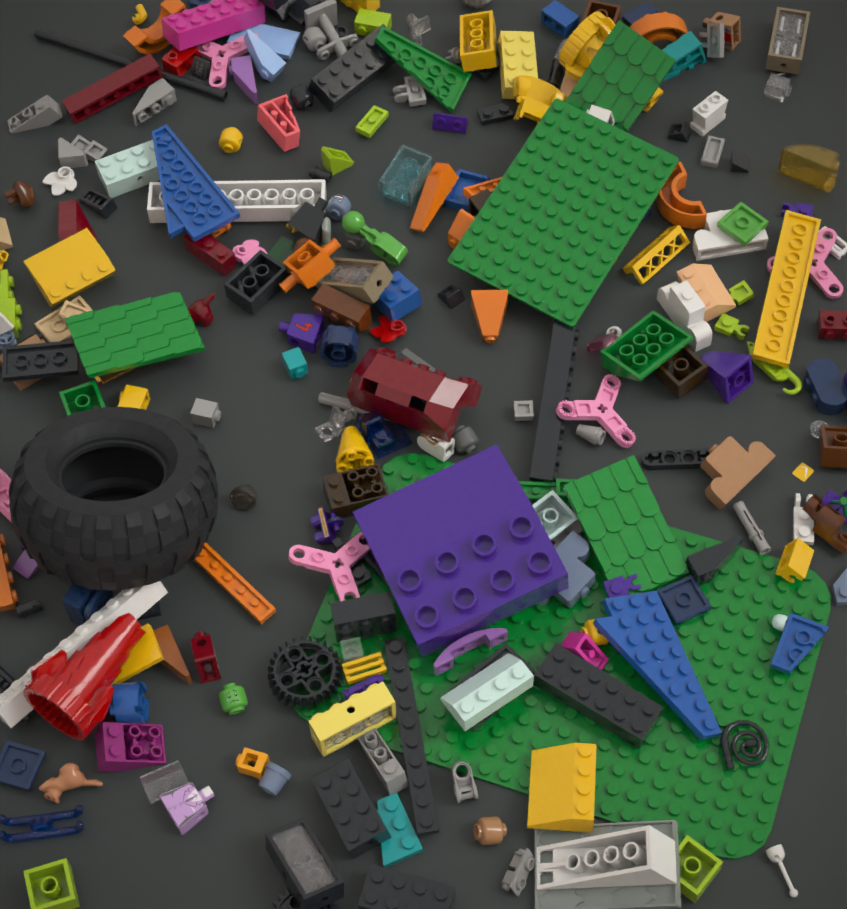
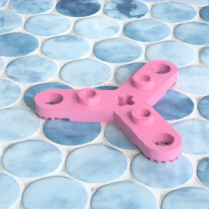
M245 35L223 46L212 41L197 45L199 55L212 61L209 77L211 87L220 89L226 87L229 72L228 65H230L231 58L240 57L248 53L244 42ZM220 79L221 83L214 84V82Z
M824 228L817 236L812 264L816 263L815 267L811 265L809 276L819 289L824 292L826 297L836 300L842 296L843 285L824 262L836 242L837 234L831 228ZM828 234L832 236V239L826 240L823 238V235ZM775 256L767 261V269L770 274L772 270L771 264H773ZM830 287H835L838 289V292L832 293L829 289Z
M605 375L595 400H562L556 407L557 415L563 420H597L618 445L623 448H630L636 440L635 433H632V430L627 427V424L612 409L621 386L620 380L616 375ZM607 381L612 382L615 386L613 387L607 384ZM562 408H567L570 411V413H564V411H562ZM622 435L627 436L630 441L623 440Z
M360 532L336 553L303 545H294L289 550L288 559L293 565L296 564V566L300 565L307 569L329 574L339 601H344V597L347 595H351L353 598L360 597L350 568L361 560L370 549L368 545H363L359 542L361 539H364L362 532ZM299 551V553H303L304 557L296 558L293 554ZM336 562L340 563L339 568L335 567Z

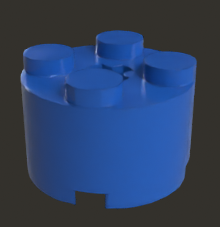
M130 682L112 685L114 692L112 695L113 703L110 704V714L115 716L116 723H146L144 720H147L149 716V699H145L144 693L148 692L145 683Z

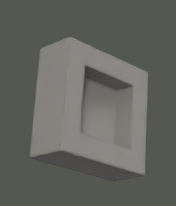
M533 400L514 401L515 421L534 420Z

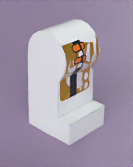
M425 433L417 438V443L421 449L442 462L454 454V438H451L450 443Z

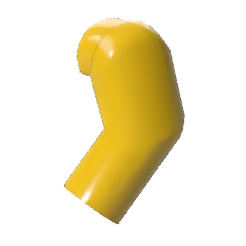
M142 4L136 6L138 14H135L136 17H132L133 22L137 25L142 24L148 16Z

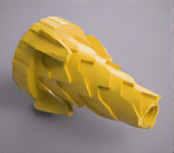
M599 11L594 12L581 22L569 36L559 53V63L565 67V75L579 81L614 28L615 24L611 18L604 16ZM658 87L643 110L649 111L664 91Z

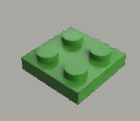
M740 202L718 221L717 227L743 246H746L768 226L769 221Z

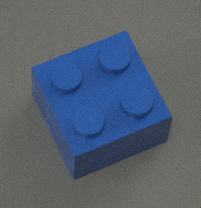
M399 271L392 274L394 277L388 287L384 289L379 299L372 303L391 322L399 320L422 305L420 290Z

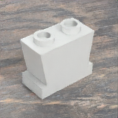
M715 91L692 109L693 121L690 123L691 129L703 137L726 117L725 110L728 99Z

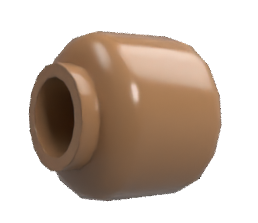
M497 816L481 817L474 824V838L483 846L498 845L502 842L503 836L507 834L506 825Z

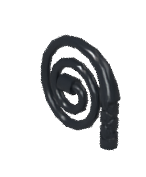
M737 720L728 724L722 731L720 747L727 771L735 769L730 747L728 746V736L730 731L739 725L751 726L761 734L764 742V753L756 761H748L738 754L736 743L744 735L754 738L741 743L740 751L744 756L755 758L762 750V740L759 735L753 731L744 730L738 732L731 742L734 756L741 763L748 766H757L766 759L769 751L768 738L764 730L756 723L748 720ZM755 740H756V742H757V750H756L754 753H748V752H746L745 747H746V748L756 747V744H755Z

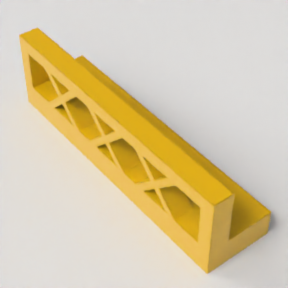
M680 225L668 227L622 269L626 274L633 273L640 285H642L684 249L690 241ZM679 235L683 243L675 245L676 237ZM665 246L670 247V254L668 256L663 255ZM654 256L658 257L657 266H651ZM642 267L647 268L646 276L644 277L638 271Z

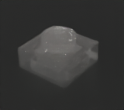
M360 637L340 641L344 663L364 657Z

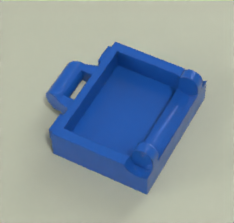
M459 169L456 172L459 179L444 200L445 207L456 210L463 209L469 213V199L462 194L463 188L489 181L491 178L486 175L483 176Z

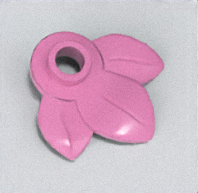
M253 239L246 240L242 245H237L233 248L236 261L246 264L259 250L266 254L268 253L262 247H258L259 241Z

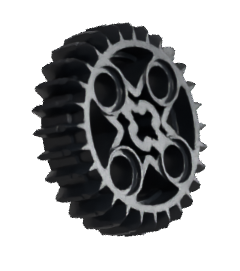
M301 636L299 642L295 638H293V644L291 645L285 642L286 648L279 646L280 654L273 653L274 659H270L271 666H268L267 669L269 673L267 674L269 687L272 689L273 695H277L278 701L283 700L285 706L291 703L292 709L299 705L300 711H302L303 706H307V709L310 711L311 705L318 709V703L322 702L323 705H326V698L332 701L331 693L338 694L337 688H341V680H343L341 658H338V652L333 650L332 645L327 647L326 641L320 644L319 638L313 642L311 636H309L308 641H304ZM305 652H314L315 654L307 657ZM292 656H299L298 659H290ZM321 661H327V662H328V663L325 664V665H320V664H319ZM286 662L289 669L280 674L281 666ZM331 673L330 681L328 684H325L322 677ZM287 681L292 682L289 686L283 685ZM314 687L321 688L319 691H312ZM303 689L307 695H297L295 693Z

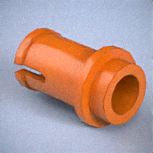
M229 223L212 232L210 236L216 239L225 231L229 232L231 224Z

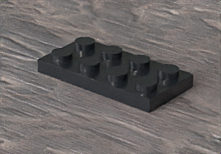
M74 340L3 347L2 378L4 382L79 375V353Z

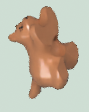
M67 763L60 768L58 777H52L39 787V790L45 792L44 797L59 804L61 794L67 790L81 786H103V783L96 779L87 780L80 771L79 766L74 763Z

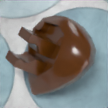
M15 181L12 189L4 193L10 205L19 202L23 208L32 207L36 198L33 187L23 181Z

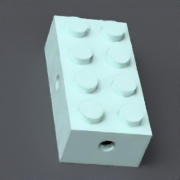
M153 140L95 161L98 175L108 196L111 198L146 186L150 182L160 180Z

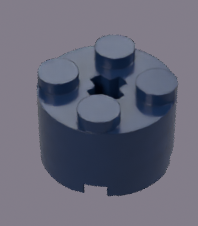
M329 325L322 336L321 359L327 360L328 364L334 367H347L349 363H354L357 359L359 337L356 329L353 327Z

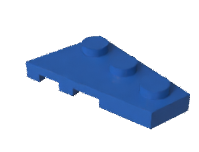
M790 612L770 668L790 675L828 632L830 627Z

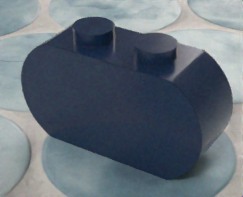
M824 358L812 361L808 365L805 378L803 379L804 387L810 392L811 402L823 414L836 415L841 413L847 404V387L835 362Z

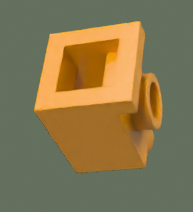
M244 747L242 754L239 753L237 756L236 766L239 773L261 780L266 769L265 766L270 760L268 754Z

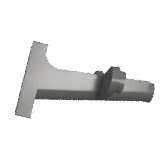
M327 0L304 10L305 30L309 27H319L329 42L318 49L316 54L319 59L326 60L333 52L339 58L347 52L346 47H354L359 43L357 34L340 38L333 27L338 25L337 2L335 0Z

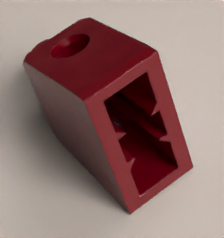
M204 631L195 633L194 638L190 641L201 684L221 679L211 635H206ZM210 660L209 664H203V662Z

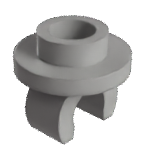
M454 47L452 50H449L448 54L450 56L445 57V59L451 63L460 64V48Z

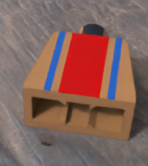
M717 12L711 19H704L702 27L706 29L707 23H724V48L732 51L741 42L740 16Z

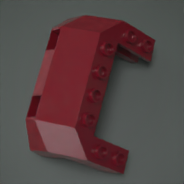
M377 347V349L369 348L353 372L347 391L350 404L361 410L376 413L375 415L450 443L461 407L477 406L483 387L477 384L478 380L462 376L459 379L446 376L444 371L435 369V372L429 370V366L421 363L418 366L412 364L413 360L402 357L401 360L397 359L398 355L395 354V350ZM415 396L426 400L425 409L410 404L411 397Z

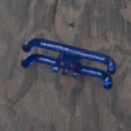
M78 804L74 810L9 818L1 814L0 823L2 825L20 826L29 824L32 832L8 834L5 831H0V840L14 843L78 834L84 830V823L82 821H77L75 826L55 829L54 821L77 818L84 813V807Z

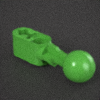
M349 211L343 216L342 226L346 232L361 234L365 237V241L371 245V249L375 254L394 267L399 266L408 253L407 248L386 232L370 229L365 225L363 215L357 211Z

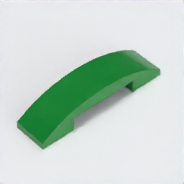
M556 478V482L519 481L530 502H537L552 490L562 501H565L568 498L563 489L564 485L576 479Z

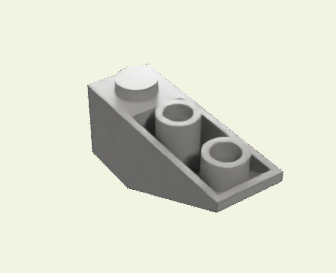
M163 78L148 87L134 109L132 116L135 126L145 122L177 101L175 89Z
M45 95L7 121L10 133L14 134L49 126L63 116L60 104L50 96Z
M376 728L357 737L379 780L389 795L408 787L405 771Z

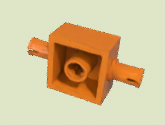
M333 238L322 248L309 239L282 262L291 275L279 283L281 289L287 293L297 283H301L307 289L315 286L323 276L329 274L336 266L329 256L341 247L340 243Z

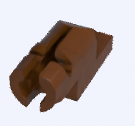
M814 494L813 497L811 496L802 509L812 520L817 521L812 531L844 555L847 552V534L841 532L840 529L846 519L833 509L830 504L823 506L824 500Z

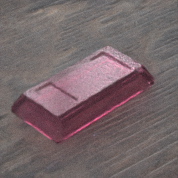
M613 333L598 336L587 344V351L606 348L617 340L618 336Z

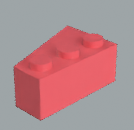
M287 94L259 104L257 121L281 149L286 152L298 147L300 129L295 116H293Z

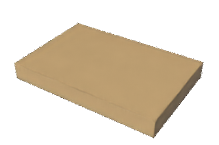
M81 296L70 301L92 310ZM62 307L34 323L35 328L43 335L47 342L73 340L66 321L58 318Z

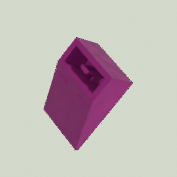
M102 722L95 732L98 771L121 772L166 764L162 724Z

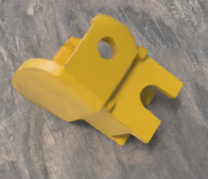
M519 75L513 79V97L519 103L514 120L525 117L536 121L538 124L554 99H560L564 102L567 99V96L561 93L554 85L541 79L527 75Z

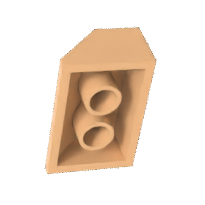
M691 264L677 271L679 283L687 280L705 304L704 321L708 322L722 315V313L736 308V304L712 265Z

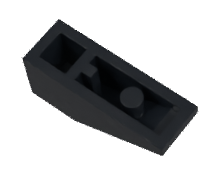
M741 535L687 556V569L697 584H706L715 578L740 549L743 539Z

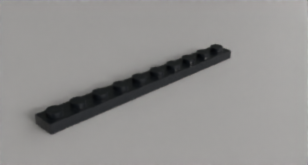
M404 637L384 640L417 835L419 837L439 833L405 640Z

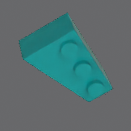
M691 31L682 35L678 40L667 45L662 50L676 60L663 81L679 75L681 70L686 68L689 70L693 69V65L697 63H707L702 44Z

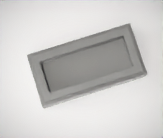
M708 135L700 165L712 168L718 167L725 139Z

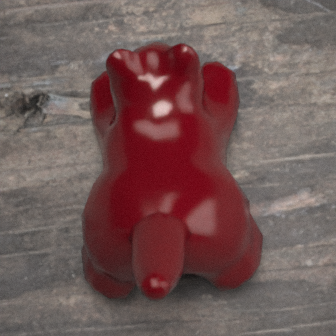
M211 293L205 299L196 300L187 307L194 323H200L203 327H207L213 322L214 317L211 314L210 303L214 300L215 293Z

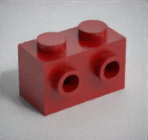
M174 46L161 59L163 70L182 77L192 67L194 56L200 57L198 47L194 46L179 51Z

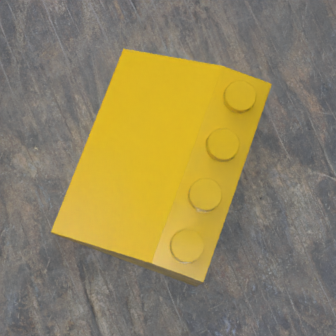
M87 228L23 261L50 308L113 276L116 271L104 250Z
M570 743L532 750L527 828L592 833L595 803L596 744Z

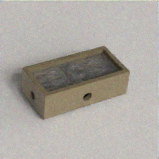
M777 7L765 69L799 74L810 17L809 11Z
M333 257L332 261L336 266L329 274L323 276L315 286L319 290L321 285L325 284L361 302L375 303L394 276L383 261Z

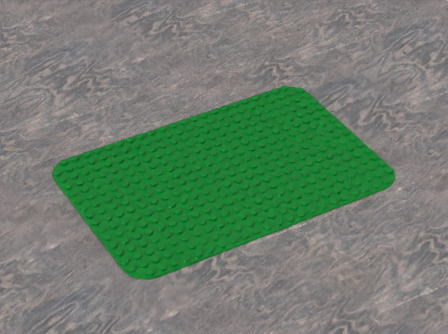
M409 453L396 456L385 463L381 468V472L390 495L455 463L442 462L428 455ZM569 500L563 501L573 511ZM357 522L350 539L361 532ZM668 526L685 563L687 556L722 543L718 540ZM582 533L580 536L587 541L585 534ZM590 545V556L584 564L595 572V583L589 588L590 592L585 598H580L572 608H568L556 597L551 596L549 602L543 606L532 605L484 628H506L508 631L507 641L491 649L484 643L454 658V667L437 676L434 674L433 664L450 645L422 658L393 596L397 631L389 635L379 634L368 639L359 638L353 639L348 643H337L330 603L339 602V599L331 581L306 641H308L309 636H311L313 642L317 638H319L320 644L326 641L327 647L332 645L333 650L338 652V658H341L342 664L381 652L382 659L387 668V673L381 675L385 686L393 697L384 640L404 637L427 763L451 770L455 762L464 761L470 765L473 778L529 796L532 750L570 743L596 744L595 818L611 823L675 820L678 822L679 845L688 835L718 858L736 860L748 857L764 846L772 830L823 640L822 637L790 675L770 668L783 633L773 627L772 619L777 614H783L789 618L791 612L825 626L827 625L831 608V595L826 583L811 569H808L806 577L802 581L794 575H790L795 579L794 583H790L780 575L775 574L780 562L779 558L766 554L760 555L759 552L740 547L712 581L706 584H698L712 606L711 611L675 626L669 616L721 732L732 722L748 720L761 727L768 738L769 751L764 762L757 766H748L741 763L734 756L731 748L733 737L738 732L744 730L753 731L759 735L762 740V750L755 758H748L740 751L741 743L754 738L744 735L737 740L736 749L738 754L748 761H756L761 758L764 753L763 738L751 726L739 725L733 728L728 736V746L730 747L735 769L730 771L726 770L723 752L720 747L721 734L719 737L700 740L610 642L606 645L598 646L609 659L602 671L663 707L660 720L640 750L535 685L511 700L474 733L470 729L464 731L440 700L442 696L505 643L536 672L556 643L561 645L569 632H580L587 620L608 617L602 604L604 599L608 598L602 584L606 580ZM361 559V562L372 576V581L357 588L360 597L390 592L385 584ZM351 595L344 597L345 600L354 599ZM305 652L307 657L315 654L314 652ZM321 661L319 664H320V665H325V664H327L328 662H327V661ZM377 666V667H374V668H370V669H368L367 671L358 672V673H355V674H352V675H349V676H350V677L356 676V675H359V674H362V673H365V672H368V671H371V670L380 668L381 666ZM343 672L341 688H337L338 694L331 693L332 701L326 698V705L320 702L318 703V709L311 705L310 711L307 709V706H303L302 711H300L299 705H296L294 709L302 719L309 722L315 714L324 713L334 704L345 702L346 699L342 691L359 682L348 685ZM331 673L322 677L325 684H328L330 681ZM314 687L312 691H319L321 688ZM303 689L295 693L297 695H307ZM397 718L377 728L389 749L403 754ZM755 740L756 747H752V748H746V747H745L746 752H748V753H754V752L757 750V742H756V740ZM460 765L456 768V772L465 775L467 769L464 765Z

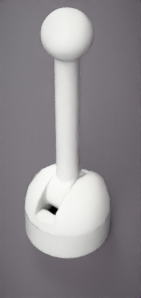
M782 844L767 849L766 854L772 862L779 864L790 889V896L793 898L797 897L798 891L794 889L782 863L785 857Z

